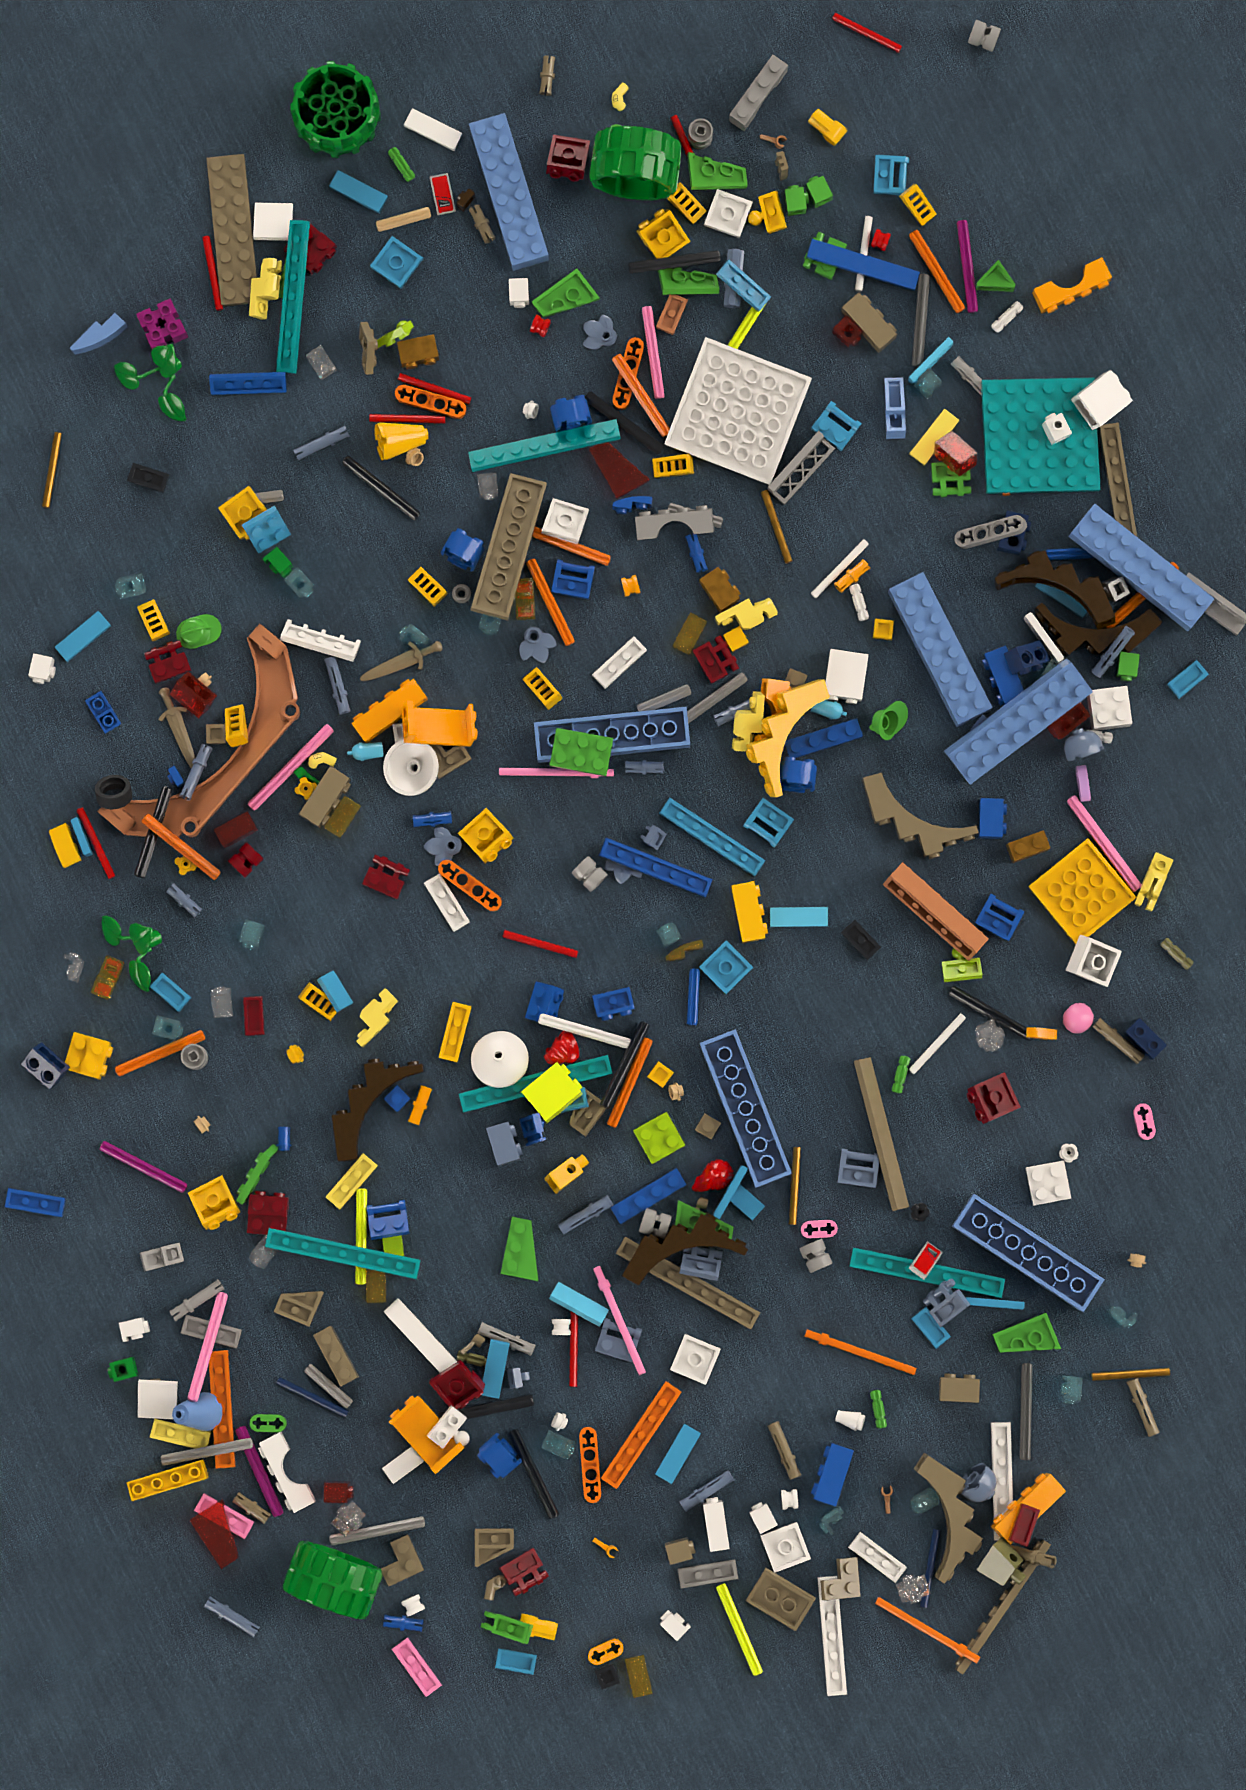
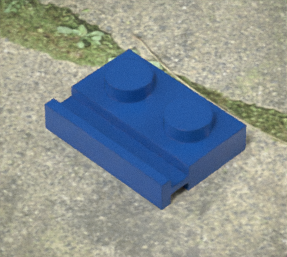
M539 1113L519 1119L524 1138L527 1137L528 1140L526 1146L546 1140V1137L543 1138L542 1136L544 1121Z

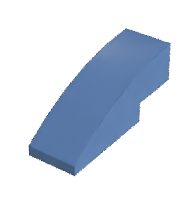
M114 313L102 326L95 321L70 349L76 355L99 348L119 336L128 326Z
M903 377L884 378L886 439L905 438Z

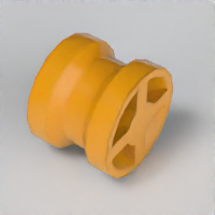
M632 575L628 579L625 577L621 578L625 597L631 593H640L636 575Z

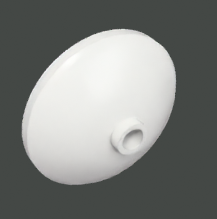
M404 739L398 741L389 749L383 765L384 776L389 786L396 792L407 796H415L427 791L435 782L439 768L437 755L429 744L404 743ZM414 765L418 766L417 771H414Z
M505 1031L492 1032L483 1036L476 1043L471 1054V1065L476 1077L484 1084L495 1088H504L515 1084L524 1076L528 1068L529 1055L525 1044L516 1035ZM497 1053L502 1054L501 1058H496L495 1056Z

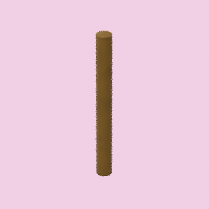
M54 432L42 507L50 508L62 437V433Z
M764 490L761 492L785 564L793 560L769 492Z
M793 1147L789 1224L797 1225L801 1147Z
M1159 1368L1092 1373V1381L1170 1376V1369Z

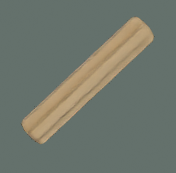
M425 207L376 221L377 230L381 232L430 218V209Z

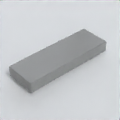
M186 1314L181 1334L204 1340L209 1320ZM220 1324L215 1343L237 1349L242 1329Z
M735 1559L678 1568L681 1588L738 1579Z

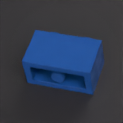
M980 798L978 838L1001 839L1003 834H1006L1007 825L1003 823V815H1007V804H1004V799Z

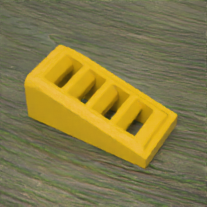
M681 182L678 184L675 194L667 198L693 225L707 212ZM681 191L682 194L676 199L675 196ZM687 197L688 199L681 205L680 202ZM692 202L694 205L686 211L685 208ZM698 208L699 211L694 216H691L690 214Z
M913 184L899 196L921 226L936 215L933 207L917 184ZM915 193L916 196L910 200L909 197ZM920 199L921 201L914 206L913 203ZM924 204L925 207L918 212L917 209ZM928 210L930 213L922 219L921 215Z
M691 454L652 459L654 478L694 474L693 457ZM683 460H686L687 469H684ZM675 461H678L679 470H676ZM660 462H663L664 472L662 473L660 472ZM667 462H670L671 464V471L669 472Z
M422 567L408 579L434 607L448 594ZM423 574L424 577L416 583L415 580ZM428 579L429 582L421 588L420 585ZM433 584L434 587L428 593H426L425 590H427ZM438 589L439 592L431 598L430 596Z
M154 599L137 607L152 641L170 634ZM151 606L154 607V609L149 612H143V610L146 608H149ZM154 613L157 614V616L152 617V618H150V619H148V620H147V618H146L147 616H149V615H151V614H154ZM158 619L160 620L159 623H156L152 626L149 625V623L153 621H156ZM159 626L163 627V629H160L154 633L152 631L153 629Z
M537 667L522 679L548 710L563 698ZM539 675L540 678L531 684L530 682ZM544 681L545 683L536 690L535 688ZM549 687L550 689L541 696L540 694Z
M243 704L225 708L226 741L231 747L248 743Z
M310 982L298 997L330 1021L337 1013L334 1007L331 1008L328 1014L325 1012L331 1002L323 991ZM313 989L314 993L311 995L309 1000L306 999L310 991ZM318 994H320L321 997L315 1004H313L312 1002L314 1001V999L317 997ZM324 999H327L325 1005L322 1007V1009H320L319 1006L321 1005V1003L324 1001Z

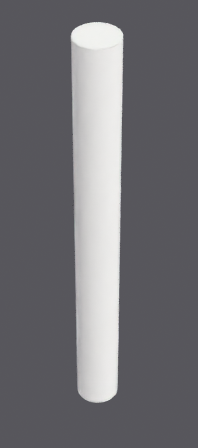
M865 216L860 253L868 255L873 219L871 216ZM857 274L855 291L861 292L863 290V275Z
M863 539L811 592V595L817 598L869 545L868 542Z
M960 1013L909 1068V1071L915 1074L960 1026L966 1017Z

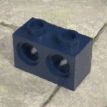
M1007 510L1004 518L1019 515L1026 520L1027 528L1021 534L1000 539L997 551L1020 555L1021 550L1025 551L1027 540L1024 539L1025 532L1029 533L1031 521H1028L1029 515ZM1008 539H1016L1018 545L1015 547L1010 546Z
M1042 640L1015 647L1004 653L1012 675L1020 673L1022 676L1030 673L1031 669H1033V672L1039 671L1044 668V664L1050 661Z
M1140 1018L1124 1032L1150 1060L1154 1059L1167 1046Z
M42 1042L30 1051L21 1064L30 1074H33L40 1080L42 1085L49 1089L57 1085L70 1068Z

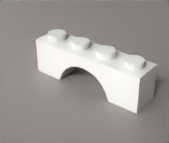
M282 1432L260 1442L261 1447L258 1450L262 1458H267L269 1462L267 1468L272 1476H276L278 1480L276 1486L280 1493L284 1492L287 1498L284 1502L288 1510H293L295 1513L316 1502L308 1484L294 1483L284 1472L283 1460L290 1448Z

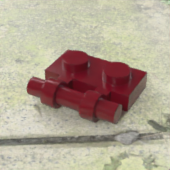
M721 635L714 639L717 646L712 647L708 641L692 651L711 684L728 675L726 667L730 666L733 672L739 669L736 657L732 656L728 649V643L722 639ZM721 651L726 660L721 662L716 653Z
M180 640L167 642L165 646L151 648V651L144 653L146 660L154 658L156 662L149 665L155 684L192 671L185 652L180 654L176 652V649L182 647ZM167 652L171 653L172 657L161 660L160 655Z
M375 854L372 861L379 864L378 868L369 867L362 885L398 900L405 884L404 881L399 879L400 874L408 876L410 869L405 868L401 863L396 864L389 861L385 856L380 857ZM384 868L393 870V876L384 873Z
M534 1548L529 1549L499 1567L508 1585L516 1581L517 1587L512 1589L515 1597L521 1593L525 1594L529 1588L536 1584L540 1585L544 1579L549 1577L545 1570L541 1573L537 1571V1568L543 1564ZM531 1573L532 1578L524 1582L522 1577Z

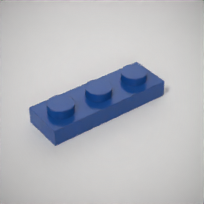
M8 1188L5 1207L63 1217L66 1198Z

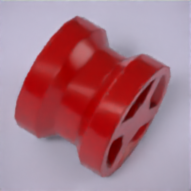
M877 229L870 247H879L881 251L885 252L891 234L882 233L880 229Z
M536 315L530 332L539 333L541 337H545L551 320L542 319L540 315Z

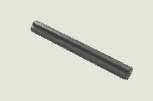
M920 274L918 279L912 365L915 367H919L923 363L930 282L928 274Z
M1023 1363L1021 1373V1460H1030L1033 1367L1031 1363Z

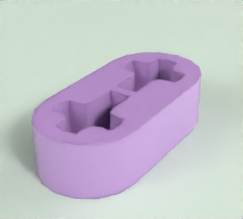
M1086 765L1076 766L1080 802L1090 801Z

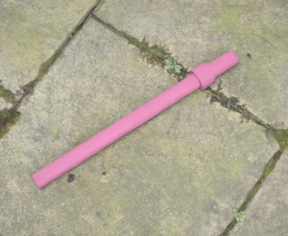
M499 768V775L591 776V778H599L601 776L562 768ZM608 769L606 777H614V769Z
M597 1266L593 1270L599 1282L598 1287L604 1293L639 1375H642L646 1371L612 1295L609 1280L605 1278L601 1267Z

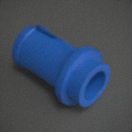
M278 1127V1144H276L278 1151H290V1147H292L290 1144V1127Z

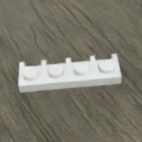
M290 619L287 620L280 638L281 641L352 662L361 643V640L358 639L356 643L344 640V635H340L339 638L327 635L324 629H322L321 633L310 630L307 624H304L303 627L293 625Z

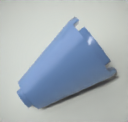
M202 1392L197 1402L186 1400L173 1409L172 1417L177 1424L200 1431H211L221 1422L223 1415L222 1405L218 1403L217 1397L214 1394Z

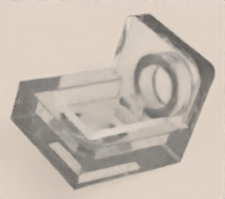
M322 346L306 354L310 365L321 380L337 371Z

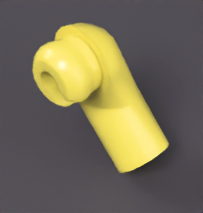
M623 82L611 96L612 105L618 111H622L626 107V104L623 102V95L629 90V87Z
M319 752L309 757L308 766L315 769L318 764L326 763L334 767L337 758L324 752Z

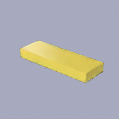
M944 409L910 452V455L925 466L957 425L959 419Z
M363 1153L327 1194L326 1198L341 1210L378 1165Z
M156 1418L154 1419L150 1438L194 1449L208 1446L211 1432L200 1431Z

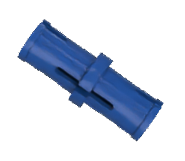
M693 533L692 537L691 534L687 535L686 539L690 549L689 555L693 559L696 573L707 571L708 568L703 556L704 550L701 549L697 534Z
M451 811L413 815L414 827L428 825L435 827L438 824L452 823Z
M385 1614L384 1620L392 1622H383V1627L400 1628V1631L408 1629L422 1632L423 1627L415 1626V1624L423 1625V1619L406 1618L404 1615L397 1617Z

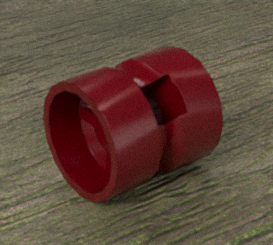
M247 842L239 848V854L235 853L228 860L244 878L253 871V866L257 867L264 860Z

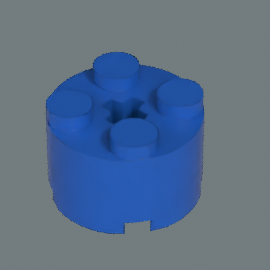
M584 395L575 396L571 400H566V398L558 399L555 401L556 404L550 408L556 432L558 430L561 432L578 428L584 423L585 426L592 423L587 399H585Z
M457 528L456 531L451 532L440 553L442 556L446 554L448 556L447 560L453 565L464 570L469 567L471 568L470 571H474L485 551L483 547L484 542L479 538L467 536L464 530Z
M784 757V761L780 762L781 786H784L783 790L805 793V789H810V792H813L815 790L817 766L814 765L815 761L811 759L798 761L794 757Z
M495 1433L479 1448L480 1453L477 1456L484 1464L488 1463L491 1467V1473L496 1478L500 1476L505 1478L522 1463L521 1458L517 1460L515 1456L518 1454L506 1439L502 1438L500 1440L498 1438L500 1434Z

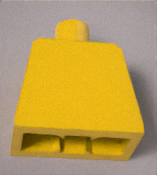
M583 1154L576 1159L570 1157L544 1179L555 1194H557L583 1173L582 1168L588 1165L589 1162ZM567 1168H570L573 1173H569Z

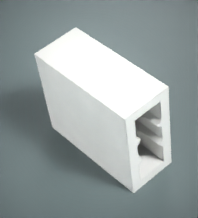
M1111 370L1100 375L1071 399L1092 430L1102 426L1133 401L1130 398L1129 392L1119 382L1117 375Z
M830 649L825 681L830 696L827 700L838 701V699H843L848 704L861 702L869 654Z
M718 1497L707 1498L706 1502L703 1503L710 1552L730 1549L723 1502L718 1500Z

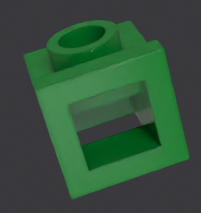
M278 547L274 548L263 558L266 565L270 563L269 568L275 575L279 573L285 578L292 572V563Z
M134 1357L109 1363L110 1367L107 1368L110 1379L113 1378L114 1382L139 1376ZM121 1366L126 1367V1372L124 1374L120 1372Z

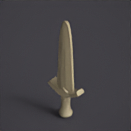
M409 641L408 645L413 649L364 673L360 680L369 681L417 663H419L418 669L422 670L423 656L442 651V644L439 641H435L433 645L419 650L416 645Z
M162 688L159 694L165 701L167 711L158 720L163 722L167 718L180 750L188 765L192 768V761L195 759V755L181 712L187 713L188 709L185 707H174L169 695L170 689Z

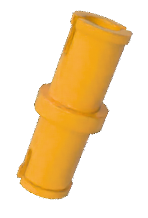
M862 559L851 570L848 569L846 574L834 583V586H837L836 589L842 593L853 582L856 583L858 578L870 569V566Z
M423 1085L420 1086L416 1101H413L414 1106L408 1122L420 1125V1120L424 1110H427L428 1106L426 1104L432 1091L431 1088Z

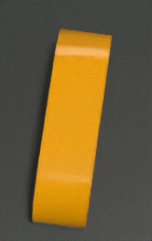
M1027 1027L1026 1037L1057 1040V1030Z
M614 1638L593 1647L588 1654L589 1661L594 1665H600L618 1657L623 1652V1643L619 1639ZM614 1642L616 1645H620L617 1653L614 1651L607 1653V1649L612 1647L611 1643ZM593 1651L598 1653L605 1652L604 1655L600 1656V1661L591 1657L594 1655Z

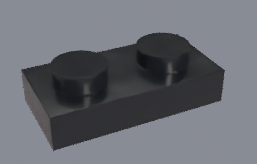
M133 463L127 481L164 493L170 475Z
M856 920L841 932L866 960H869L881 948Z

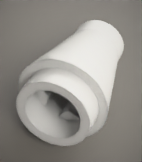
M838 1410L835 1421L854 1431H861L865 1415H861V1412Z

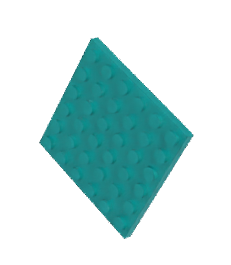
M1095 378L981 381L986 494L1100 491L1097 428L1091 429L1071 401L1075 395L1092 383ZM1062 413L1072 434L1068 438L1051 445L1042 424L1046 421L1045 417L1048 415Z

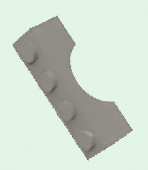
M775 55L771 56L730 113L729 121L743 131L747 129L768 94L777 87L788 72V64Z
M707 505L696 506V510H689L688 507L677 508V512L663 509L658 510V514L644 511L639 512V516L635 517L637 540L657 538L662 526L671 521H681L687 524L694 534L714 532L712 508H707Z

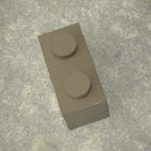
M944 1373V1377H940L939 1401L979 1403L980 1379H975V1375L964 1374V1378H956V1374Z
M687 1537L665 1543L670 1565L693 1559L692 1554L695 1553L692 1541H688Z

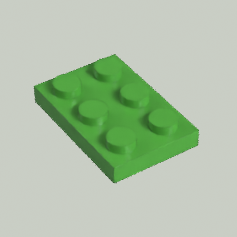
M556 728L550 766L607 776L613 738Z

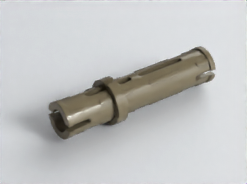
M1101 1018L1093 1025V1028L1101 1033L1107 1042L1110 1041L1134 1061L1136 1065L1145 1056L1117 1033V1029L1111 1028Z
M1134 1378L1127 1381L1133 1396L1132 1402L1137 1406L1148 1437L1160 1433L1146 1400L1147 1395L1143 1392L1139 1379ZM1136 1390H1137L1138 1393H1139V1396H1140V1399H1141L1143 1405H1141V1403H1140V1400H1139V1398H1138V1395H1137V1393H1136ZM1143 1409H1145L1151 1424L1148 1423V1420Z
M779 1421L768 1425L767 1427L771 1432L782 1459L781 1463L784 1464L789 1479L801 1476L795 1462L796 1457L792 1455Z
M1010 1545L1024 1561L1031 1562L1032 1565H1043L1049 1568H1054V1565H1056L1057 1559L1055 1556L1041 1553L1042 1551L1040 1550L1033 1551Z

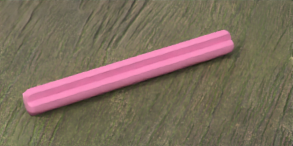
M651 306L642 307L654 398L661 399L664 398V388L653 311Z

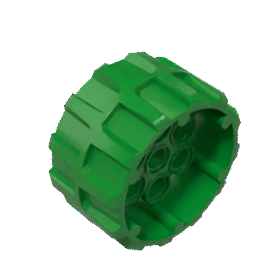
M332 60L327 61V65L318 68L310 67L306 70L307 75L301 82L295 83L293 87V102L290 104V111L298 136L303 138L315 153L323 151L329 153L332 158H338L340 154L349 152L353 154L359 153V148L367 140L372 141L374 139L377 122L381 120L379 100L372 80L369 76L364 77L360 74L356 66L348 63L347 66L338 65ZM335 81L347 82L354 86L346 85L338 89ZM322 85L321 95L314 94L307 99L311 92ZM332 88L335 90V93L332 95L326 94L328 89ZM347 93L354 95L351 99L344 98ZM357 93L360 96L366 94L370 100V107H365L364 112L356 104L358 101ZM315 102L322 103L320 108L312 107ZM334 106L341 108L337 113L331 112V109ZM308 107L311 113L315 115L313 119L314 126L311 123L305 125L302 121V112H307ZM351 111L359 112L356 117L349 116ZM320 120H326L327 124L325 126H319L318 122ZM365 120L356 131L349 134L350 124L356 125ZM339 124H344L346 126L345 129L341 131L337 130L336 127ZM331 129L335 136L339 138L323 137L318 135V133L325 134Z
M636 126L607 127L602 131H598L595 135L589 176L590 181L596 189L621 198L633 200L669 198L670 195L675 194L677 191L681 144L679 140L671 135L650 128Z
M300 1541L282 1586L283 1590L288 1594L317 1607L347 1617L365 1619L371 1609L383 1573L377 1566L355 1556L317 1543Z

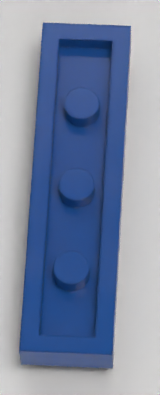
M286 372L210 374L209 376L211 395L287 392Z
M856 718L785 741V747L789 757L799 758L862 738L863 735Z
M676 1168L612 1206L611 1210L619 1223L622 1224L687 1184Z

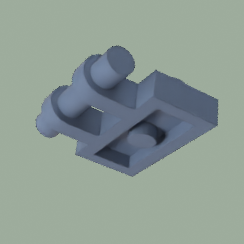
M701 1247L684 1249V1252L691 1253V1255L683 1253L679 1274L718 1281L721 1260L714 1258L722 1259L723 1252L715 1250L716 1248L712 1247L710 1249ZM697 1255L708 1256V1258L700 1257V1256H697Z
M951 1278L948 1281H943L939 1284V1288L935 1291H930L927 1297L923 1299L925 1305L932 1304L934 1306L929 1312L940 1328L970 1306V1303L959 1289L954 1293L952 1292L951 1287L955 1285V1281ZM944 1294L946 1299L941 1302L939 1297Z

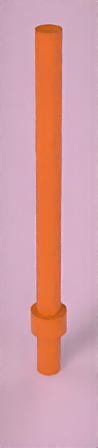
M807 1329L804 1335L807 1338L819 1341L818 1344L824 1346L827 1344L915 1375L917 1369L833 1339L825 1333L819 1334Z
M878 1597L876 1600V1605L956 1651L955 1654L960 1657L964 1656L976 1664L980 1660V1656L968 1650V1647L962 1643L954 1642L882 1598Z

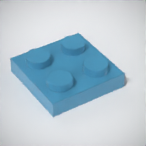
M392 236L372 262L370 268L401 289L421 263L423 257Z
M275 505L242 524L258 554L291 535Z
M727 940L699 966L725 995L753 969L750 963Z

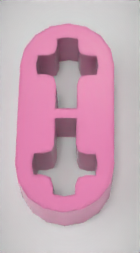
M1139 1104L1133 1110L1137 1133L1141 1139L1149 1140L1156 1133L1152 1111L1147 1104ZM1140 1107L1147 1110L1145 1121H1143L1141 1115L1137 1114V1111H1140ZM1143 1123H1146L1147 1128L1152 1130L1148 1137H1146V1134L1141 1133V1130H1144Z
M832 1220L807 1221L801 1226V1234L805 1238L810 1239L833 1237L837 1233L838 1227ZM827 1223H830L834 1230L831 1231V1234H827V1231H820V1227H826ZM807 1224H811L812 1228L818 1227V1231H813L812 1235H808V1232H804V1228H807Z

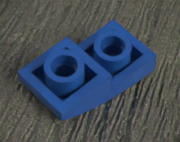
M628 497L613 502L612 507L618 514L632 512V505H635L637 509L647 510V507L651 508L652 497Z
M102 691L85 700L105 734L121 724Z

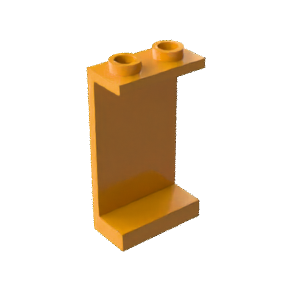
M406 700L401 708L404 743L471 747L474 740L477 739L478 731L474 725L476 712L473 711V704H469L466 710L414 707V700Z
M412 1395L404 1402L406 1406L401 1411L397 1409L390 1415L392 1419L389 1423L398 1430L436 1474L465 1447L460 1442L456 1444L454 1437H452L442 1449L428 1438V1433L440 1419L419 1395L417 1397Z

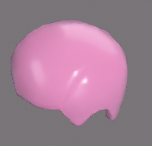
M1075 1003L1064 1012L1063 1024L1072 1033H1083L1092 1025L1094 1014L1086 1004Z

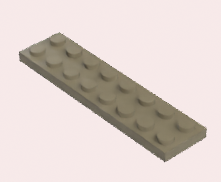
M245 155L207 158L221 305L224 307L250 304L251 279L257 278Z
M510 473L471 611L504 620L509 619L547 482Z

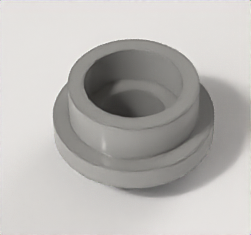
M459 584L453 588L452 597L458 603H466L471 597V590L467 585ZM464 591L465 596L459 597L458 593Z

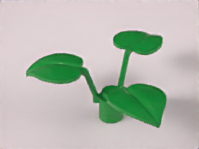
M173 344L153 348L151 356L154 363L159 367L142 375H137L136 368L130 363L119 362L114 365L119 381L131 390L139 387L138 379H142L160 370L163 377L170 378L163 391V395L158 398L161 410L171 419L177 421L187 420L181 399L174 393H167L173 379L176 378L175 373L182 368L180 360L176 358Z
M102 916V931L109 944L117 946L120 944V940L129 939L134 942L136 950L141 955L137 957L136 961H130L129 973L137 987L145 992H149L151 976L149 969L141 962V959L148 952L152 951V947L162 943L160 933L151 927L133 923L129 927L130 936H122L121 927L117 921L109 916Z

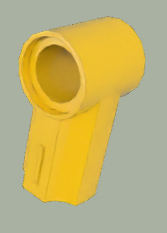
M817 109L808 120V123L822 133L824 139L833 146L847 132V129L840 122L833 121L820 109Z
M521 1614L520 1621L533 1625L530 1637L538 1636L555 1640L558 1623L541 1620L536 1616Z

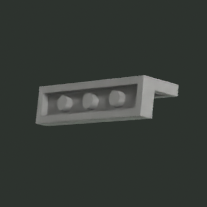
M818 431L768 486V491L785 505L835 448ZM820 443L829 449L824 455H816V447ZM814 458L815 466L811 469H804L803 462L805 459ZM795 472H802V480L798 483H791V475ZM781 486H789V494L785 499L777 493Z
M1188 573L1186 576L1214 598L1204 613L1237 636L1246 624V613L1191 573Z

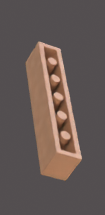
M903 862L883 883L891 893L968 961L988 941L989 938L983 932L978 930L967 918L960 914Z

